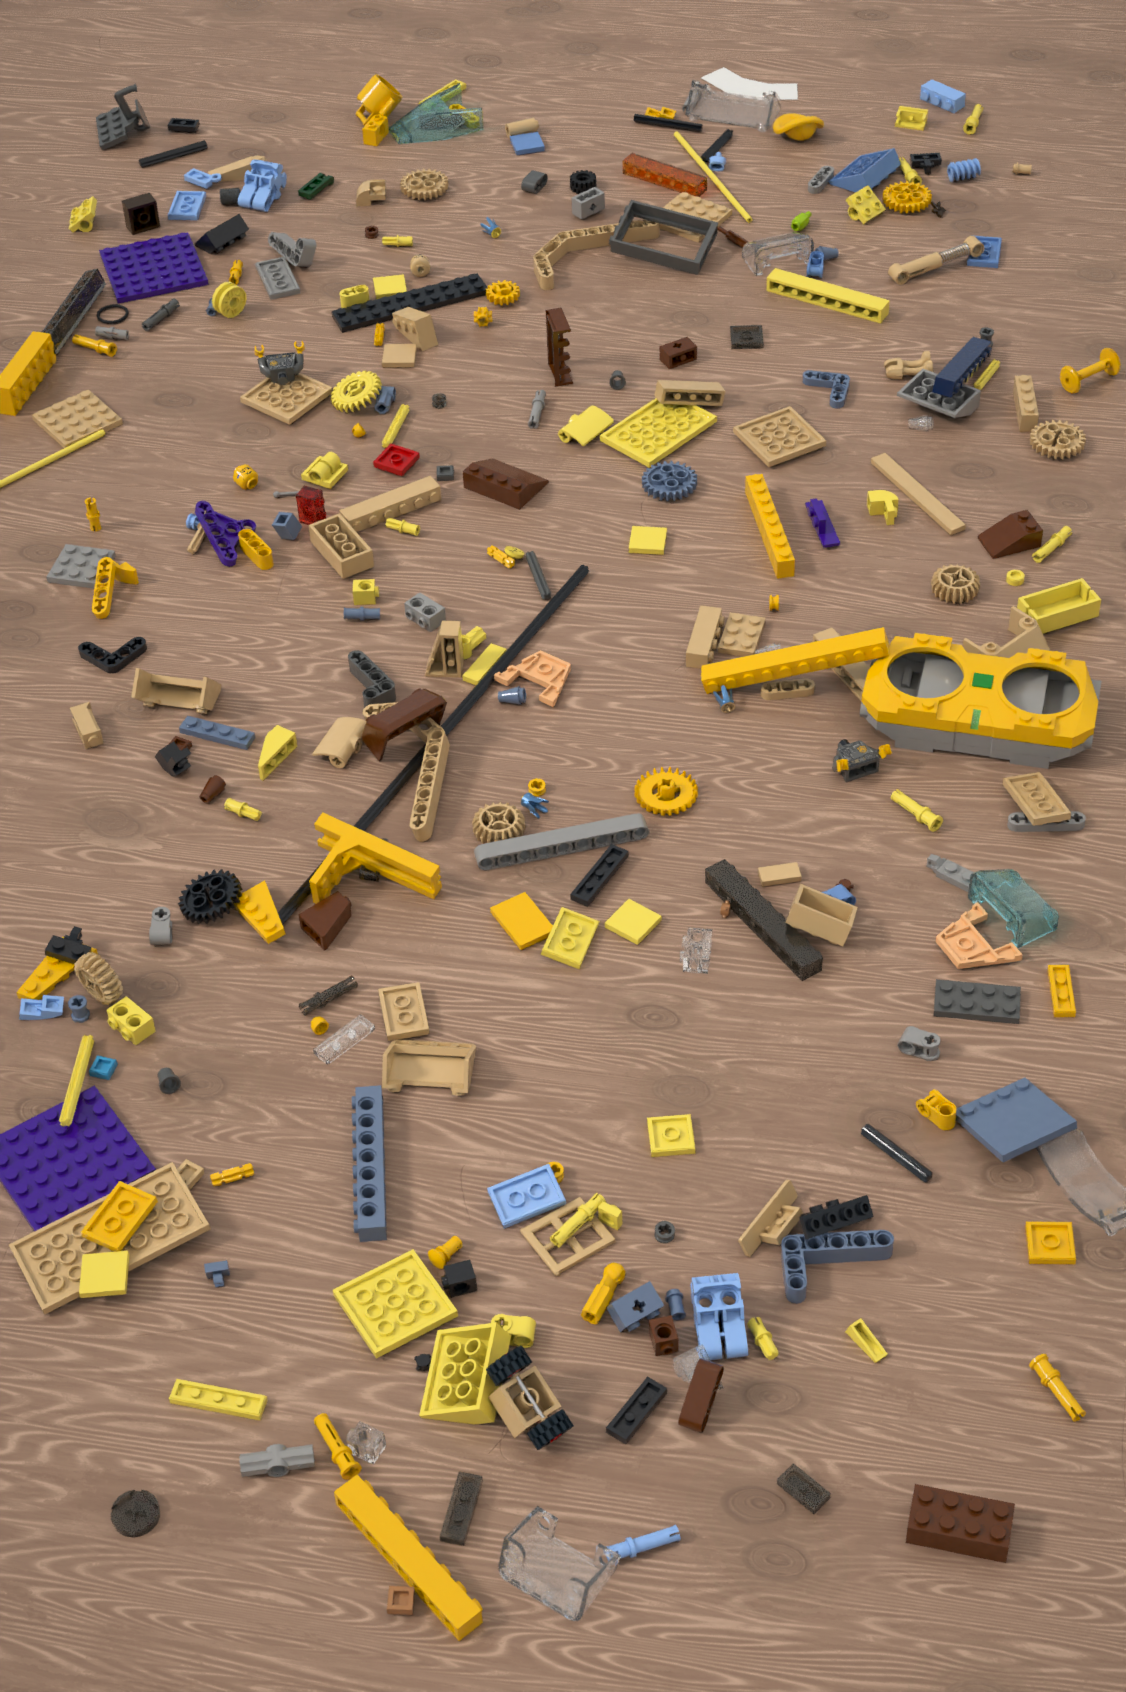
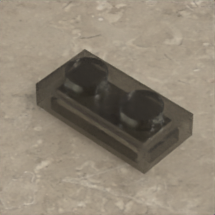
M794 1463L777 1478V1485L813 1514L831 1497V1493Z

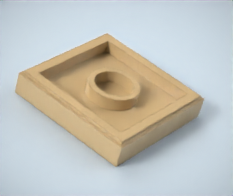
M385 344L382 367L413 368L415 366L417 344Z

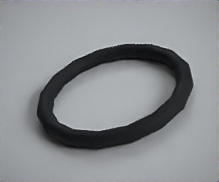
M110 304L100 308L96 317L102 323L115 324L125 320L128 317L129 311L123 305ZM118 307L125 310V315L114 321L100 318V313L108 308Z

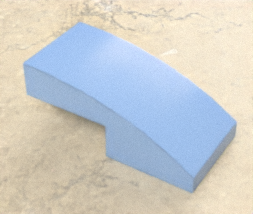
M43 995L42 1000L21 998L19 1020H42L61 1016L64 997Z

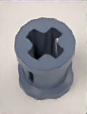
M82 995L70 998L68 1006L72 1010V1020L79 1023L87 1021L90 1011L86 1008V998Z

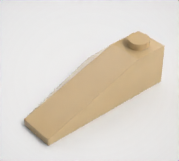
M256 155L208 171V174H220L222 177L221 181L244 180L247 170L251 172L250 163L252 160H267L265 156Z

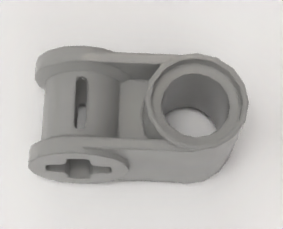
M157 907L152 912L149 930L150 945L172 944V921L170 920V910L166 907Z
M913 1026L905 1029L897 1044L898 1049L902 1053L913 1055L926 1061H935L940 1056L938 1048L940 1037L935 1033L920 1030Z

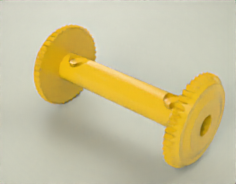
M1104 348L1099 356L1100 361L1076 372L1071 366H1064L1060 372L1062 386L1069 393L1075 394L1080 390L1081 380L1104 370L1111 376L1117 375L1121 368L1118 354L1111 348Z

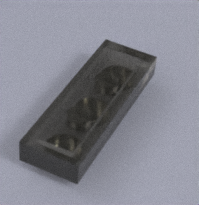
M459 1471L440 1533L441 1542L465 1545L482 1487L483 1476Z

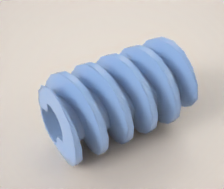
M976 158L961 162L957 161L956 163L951 162L947 168L950 182H953L954 177L956 181H959V176L961 180H964L965 175L967 179H970L971 175L973 178H976V173L978 175L981 174L980 163Z

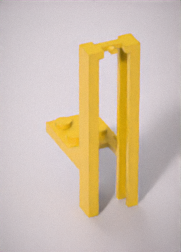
M322 812L314 823L315 830L324 833L323 838L317 840L318 846L330 851V853L309 880L313 903L317 904L330 896L331 890L340 883L343 875L360 867L367 868L433 900L441 890L439 865Z

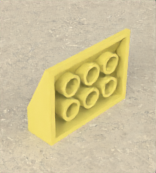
M497 1322L438 1330L419 1416L425 1419L466 1424L494 1422L497 1410L488 1397L501 1385L496 1386L486 1368L508 1353L511 1335Z

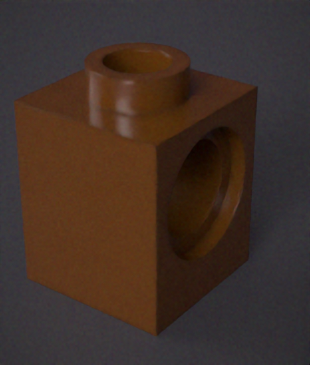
M672 1315L650 1319L649 1335L655 1356H667L674 1352H679V1338Z

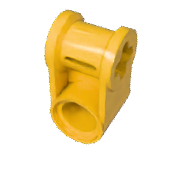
M933 1089L927 1097L916 1101L919 1113L928 1118L939 1129L951 1130L955 1127L956 1106L942 1096L939 1091Z

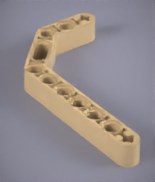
M645 219L632 221L623 241L630 243L658 238L660 236V223ZM619 223L563 231L555 235L533 255L534 272L540 288L543 290L554 288L552 266L566 253L610 246V236L614 235L615 226H618Z
M398 702L366 706L363 709L365 720L372 714L377 715ZM431 718L410 728L413 733L426 743L410 819V828L419 842L427 841L433 832L450 747L444 729ZM425 724L429 727V729L423 730L419 727V725Z

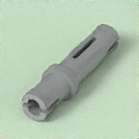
M537 390L532 401L533 407L528 426L531 429H534V425L535 429L539 426L541 412L545 406L546 392L544 390Z

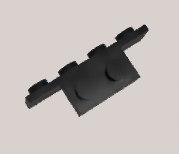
M864 1195L840 1203L838 1199L825 1202L826 1207H823L822 1204L809 1207L810 1212L801 1214L799 1219L805 1239H809L874 1216L868 1195Z

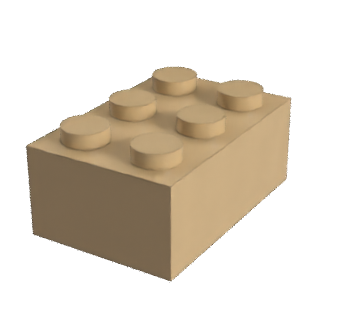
M800 884L785 923L793 928L809 932L812 936L826 939L832 944L843 946L852 928L858 907Z

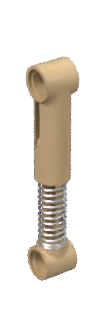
M969 236L960 246L958 245L940 253L934 252L902 265L895 263L889 268L888 275L897 284L902 285L909 278L937 269L942 264L957 258L959 259L960 256L972 255L973 257H978L983 253L985 247L975 236Z

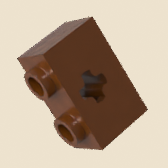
M684 337L659 346V360L669 370L697 360V345L688 337Z

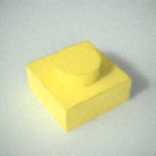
M603 1201L598 1207V1219L618 1231L622 1226V1211L617 1206Z

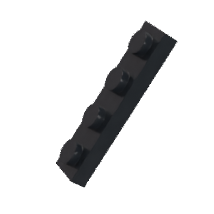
M611 844L572 891L570 900L588 907L629 857V851Z

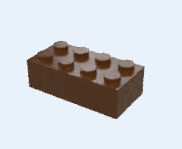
M915 1484L906 1543L1006 1563L1015 1504Z

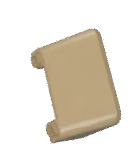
M394 1040L383 1054L382 1088H387L390 1092H399L403 1085L451 1088L452 1095H465L470 1089L476 1045L454 1042Z

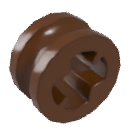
M367 226L365 228L366 238L375 239L378 237V228L376 226Z

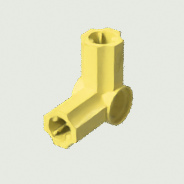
M476 626L466 635H462L464 659L470 658L472 650L486 639V633L481 627Z

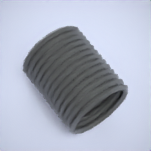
M240 188L220 189L221 205L238 204V197L241 193Z

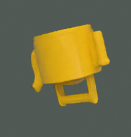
M375 74L357 95V100H361L363 104L357 110L356 116L362 121L363 126L374 115L380 114L389 117L401 102L403 96L387 80ZM365 110L370 113L367 119L363 114Z

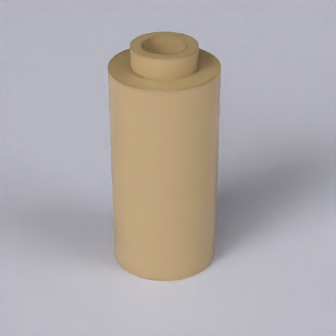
M534 118L505 125L508 138L513 135L537 132V129H539V123Z

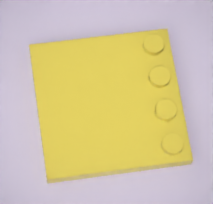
M414 1249L333 1289L334 1297L376 1359L458 1317L457 1309Z

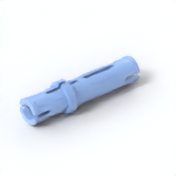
M673 1525L672 1527L634 1539L631 1537L625 1538L624 1542L604 1547L605 1553L610 1554L606 1555L607 1560L611 1563L627 1556L633 1558L637 1556V1553L680 1541V1534L670 1535L679 1532L676 1525Z

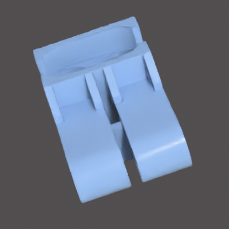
M254 159L250 163L251 172L247 170L245 173V185L238 197V205L267 212L274 199L280 198L281 193L279 189L280 187L285 188L287 175L286 173H281L283 170L282 164Z
M732 1273L691 1278V1301L694 1309L693 1316L700 1358L706 1360L722 1359L721 1340H724L726 1358L748 1356L743 1299H741L739 1274ZM730 1296L735 1300V1303L727 1305L722 1299ZM705 1298L710 1300L712 1305L710 1307H703L699 1301ZM719 1321L721 1323L722 1333H720L719 1331Z

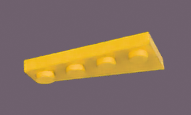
M265 880L243 892L241 897H238L240 902L234 903L235 909L268 944L286 934Z
M91 947V953L94 952L97 955V949ZM46 956L16 992L17 997L20 999L41 1000L43 995H47L55 989L54 986L58 982H64L70 977L69 974L75 970V965Z

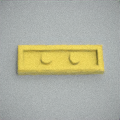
M491 643L463 674V681L477 685L507 649Z

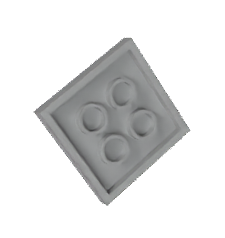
M66 544L48 573L47 582L94 589L98 562L104 557H110L114 560L116 556L115 551Z

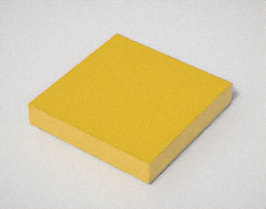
M1026 1221L1025 1230L1029 1264H1076L1072 1222Z

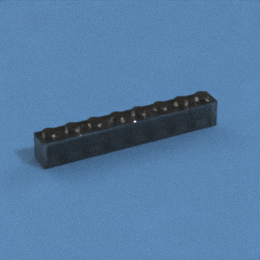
M98 269L84 272L42 331V333L51 334L56 355L60 353V349L66 344L68 338L72 336V332L78 327L79 322L85 317L84 315L91 309V305L97 300V297L106 286V282Z
M723 859L705 869V883L724 902L726 900L729 901L731 910L801 981L822 971L823 956L820 951L815 950L810 945L808 939L803 938L796 928L785 923L786 920L783 914L778 913L773 908L771 902L766 901L761 896L759 890L754 889L747 878L742 876L734 865Z

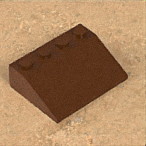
M493 458L472 462L463 471L464 488L519 510L549 483V480Z

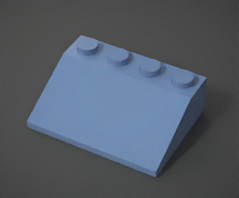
M895 148L860 155L828 182L831 185L855 193L867 185L872 190L873 187L880 184V181L888 178L889 174L895 172L901 163Z

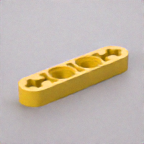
M110 557L100 559L97 566L92 612L98 619L106 618L110 614L116 565ZM104 578H109L106 583H101ZM107 593L105 597L99 598L100 594Z

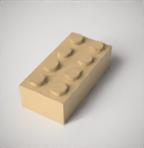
M340 513L309 525L311 543L343 579L374 567L372 549Z

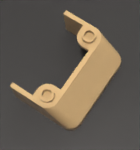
M1014 606L1011 607L1008 630L1016 634L1017 637L1004 646L1000 647L993 642H988L979 647L967 638L963 639V648L966 652L1010 658L1018 652L1027 653L1028 648L1050 650L1037 621Z
M136 668L131 698L144 702L143 706L154 707L157 704L195 709L196 713L207 714L208 711H212L221 692L222 684L208 677H204L203 681L155 675Z

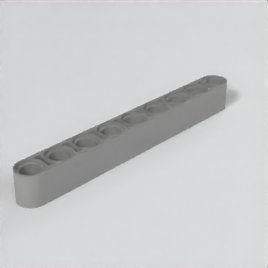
M638 813L478 845L474 849V854L479 869L491 870L606 847L611 844L616 845L641 840L649 835V829L644 816Z

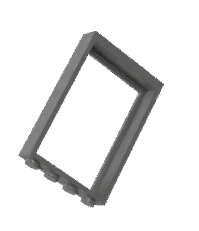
M631 200L629 205L625 206L624 215L620 216L619 225L615 226L614 235L610 236V252L698 275L717 236L718 222ZM634 217L706 235L694 260L623 241Z

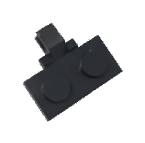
M940 153L910 154L912 167L924 168L925 174H931V167L942 164Z
M74 926L70 936L65 935L64 938L53 935L45 949V955L74 964L82 955L91 952V947L82 944V928Z

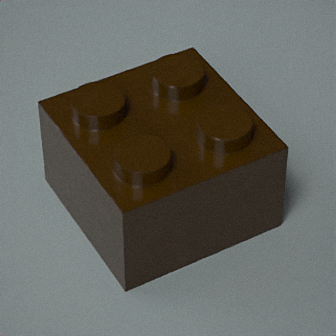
M150 192L122 200L126 227L132 235L160 227L157 203Z

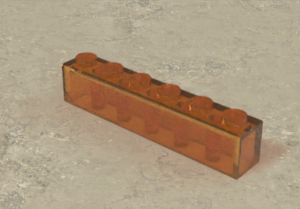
M631 153L623 160V174L680 193L686 192L695 197H700L707 191L706 176L635 153Z

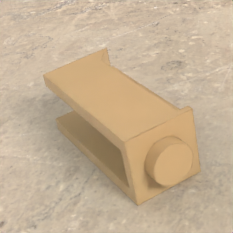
M90 702L71 707L70 711L74 717L72 720L85 749L104 744L101 729L93 716Z

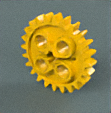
M900 181V184L894 182V185L890 184L889 187L883 190L882 200L883 204L889 207V209H894L895 212L900 210V213L905 211L908 214L909 211L912 213L915 210L920 212V209L925 210V207H929L932 194L928 187L925 188V185L920 186V183L914 184V181L911 183Z

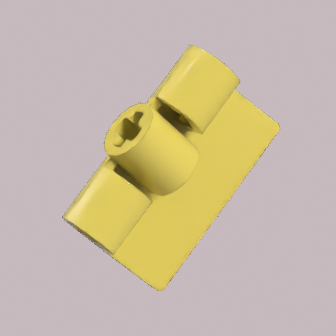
M592 405L580 415H572L568 424L558 431V436L564 443H568L574 438L582 446H585L612 425L614 420L606 412Z

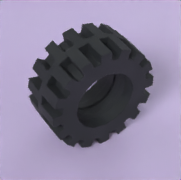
M580 170V172L576 171V173L573 172L570 175V189L572 192H576V194L597 187L596 175L592 171Z

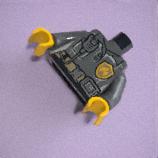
M303 341L301 347H297V342H294L297 354L292 352L265 355L263 357L264 346L261 345L262 351H257L255 346L254 353L258 356L260 372L267 378H270L272 383L286 385L288 382L294 381L296 375L304 367V354L302 352L305 350Z
M843 739L838 743L832 769L834 772H841L845 782L879 772V759L892 754L890 745L885 744L880 746L879 749H874L862 741L849 743L847 739Z

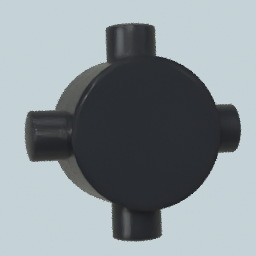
M430 1354L415 1356L414 1360L416 1361L417 1371H427L430 1368Z

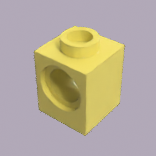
M375 579L353 580L354 605L376 604V597H379V586H375Z

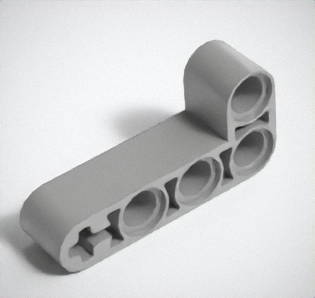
M271 232L269 234V245L292 265L299 267L311 266L316 251V241L314 239L298 238L295 242L286 233Z

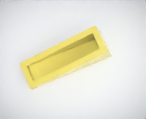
M861 1318L851 1324L845 1331L875 1363L888 1355Z

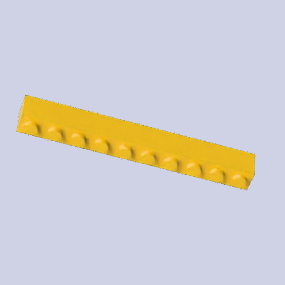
M877 628L702 665L701 681L706 694L722 691V685L726 687V690L887 657L889 656V642L885 628Z

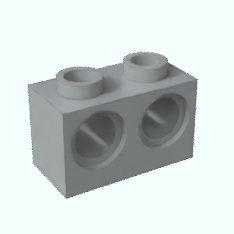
M418 593L404 603L406 617L429 632L438 628L442 621H446L445 608L422 593Z

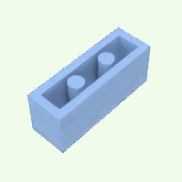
M932 79L921 86V100L952 113H956L965 107L966 93Z

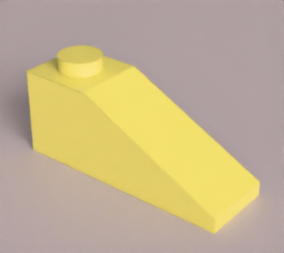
M278 725L268 732L258 764L261 780H264L297 747L295 732Z

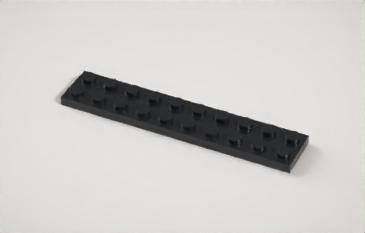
M478 273L470 274L469 276L427 285L423 288L412 289L411 291L397 293L396 295L369 300L365 303L338 308L331 311L332 318L343 333L393 320L392 313L406 307L424 312L485 296L488 287Z

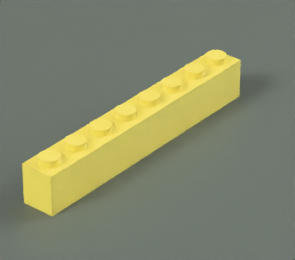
M777 268L767 277L766 291L880 324L889 314L890 300Z

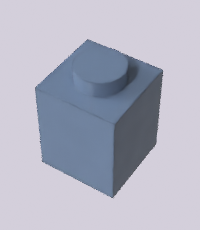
M279 512L272 523V527L281 539L295 540L302 528V525L293 513Z

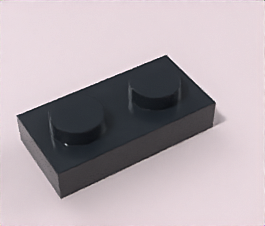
M171 118L168 130L193 133L197 131L200 123L196 119Z

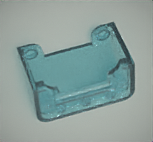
M1013 869L979 870L971 874L968 891L969 900L973 904L987 901L1007 922L1006 929L1008 931L1012 930L1014 934L1011 942L1017 949L1057 929L1058 912L1052 909L1020 877L1017 871Z

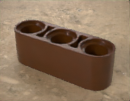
M703 1358L698 1360L679 1416L678 1425L703 1433L719 1388L724 1366Z

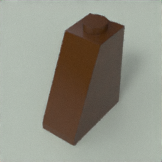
M339 891L335 892L298 914L300 928L325 951L352 916L351 901Z

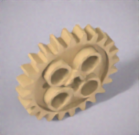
M423 168L422 171L418 169L417 172L411 171V174L406 173L407 176H403L400 182L401 192H404V195H407L408 198L412 197V199L418 198L420 200L423 198L426 200L427 198L432 199V197L438 198L437 195L442 196V193H446V190H448L447 176L444 173L441 174V171L436 172V169L425 171Z
M1052 420V423L1045 421V424L1039 423V426L1035 425V428L1030 433L1032 449H1036V453L1041 452V456L1047 454V458L1054 456V459H1057V457L1064 459V456L1070 458L1071 455L1076 456V453H1081V450H1084L1086 442L1083 430H1079V426L1074 427V423L1069 425L1068 421L1064 423L1061 420L1058 422Z

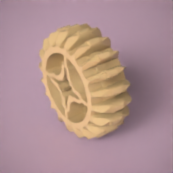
M950 564L948 567L943 565L942 568L937 569V572H934L931 579V589L935 597L940 598V601L946 600V603L953 602V604L957 602L962 604L963 601L968 603L969 600H973L977 596L980 589V579L976 571L971 570V567L965 568V565L958 566V564L956 566Z
M501 801L499 804L492 802L490 806L485 804L484 808H479V811L475 813L472 821L473 833L482 844L523 836L525 831V818L521 810L517 809L515 805L510 806L509 803L502 804Z
M88 952L74 963L76 976L97 1002L109 1005L114 1003L123 994V986L118 979V975L100 955Z

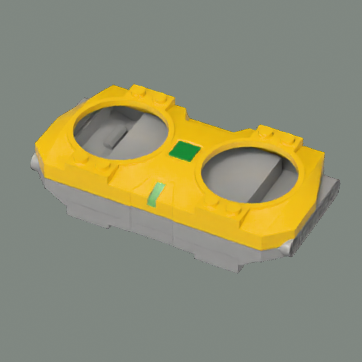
M915 633L914 638L895 636L889 644V656L872 659L862 693L860 717H864L876 730L895 740V747L932 753L933 749L976 754L1010 760V764L1048 769L1049 762L1071 757L1086 749H1091L1101 680L1090 678L1085 661L1066 659V653L1028 648L1027 653L1018 652L1010 658L968 653L962 645L952 644V638L920 633Z

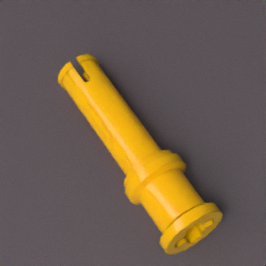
M75 334L72 338L73 344L94 349L97 353H105L109 357H113L117 351L115 343H107L102 339L94 340Z
M1046 1354L1038 1355L1030 1362V1369L1036 1371L1041 1378L1043 1386L1050 1388L1073 1422L1081 1420L1079 1415L1084 1417L1086 1412L1061 1381L1060 1372L1052 1367Z
M322 1413L316 1416L314 1424L331 1450V1459L340 1468L341 1477L344 1480H349L358 1475L362 1469L361 1465L354 1460L351 1448L345 1446L328 1415Z

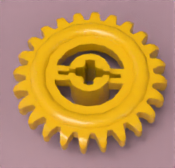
M661 767L660 773L656 772L654 768L653 775L647 771L646 778L641 775V782L638 779L637 785L634 787V796L640 807L646 808L648 812L653 811L655 815L660 813L661 816H664L665 813L668 816H672V813L679 814V811H686V808L692 807V804L696 802L698 797V786L695 779L692 780L691 774L686 778L685 770L679 775L678 768L674 773H672L671 767H669L667 773H665L663 767ZM657 788V793L653 795V790ZM680 791L679 796L676 799H674L675 793Z

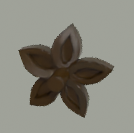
M932 201V212L941 218L946 211L945 208L941 207L940 201L936 204Z

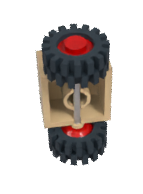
M519 1346L486 1368L487 1373L496 1386L511 1379L495 1390L488 1398L513 1437L516 1438L532 1428L527 1435L535 1448L540 1450L561 1437L562 1434L566 1433L574 1425L563 1409L556 1412L561 1405L536 1366L520 1374V1371L529 1366L532 1360L523 1346Z

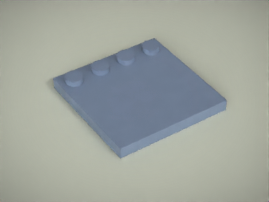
M1026 1078L1020 1079L956 1109V1121L1002 1162H1006L1077 1128V1121Z

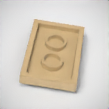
M730 612L718 645V653L741 657L754 655L766 623V618Z
M419 982L378 989L388 1041L430 1034Z

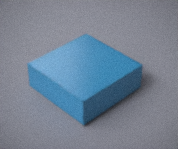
M97 1055L89 1069V1075L110 1080L118 1065L117 1060Z

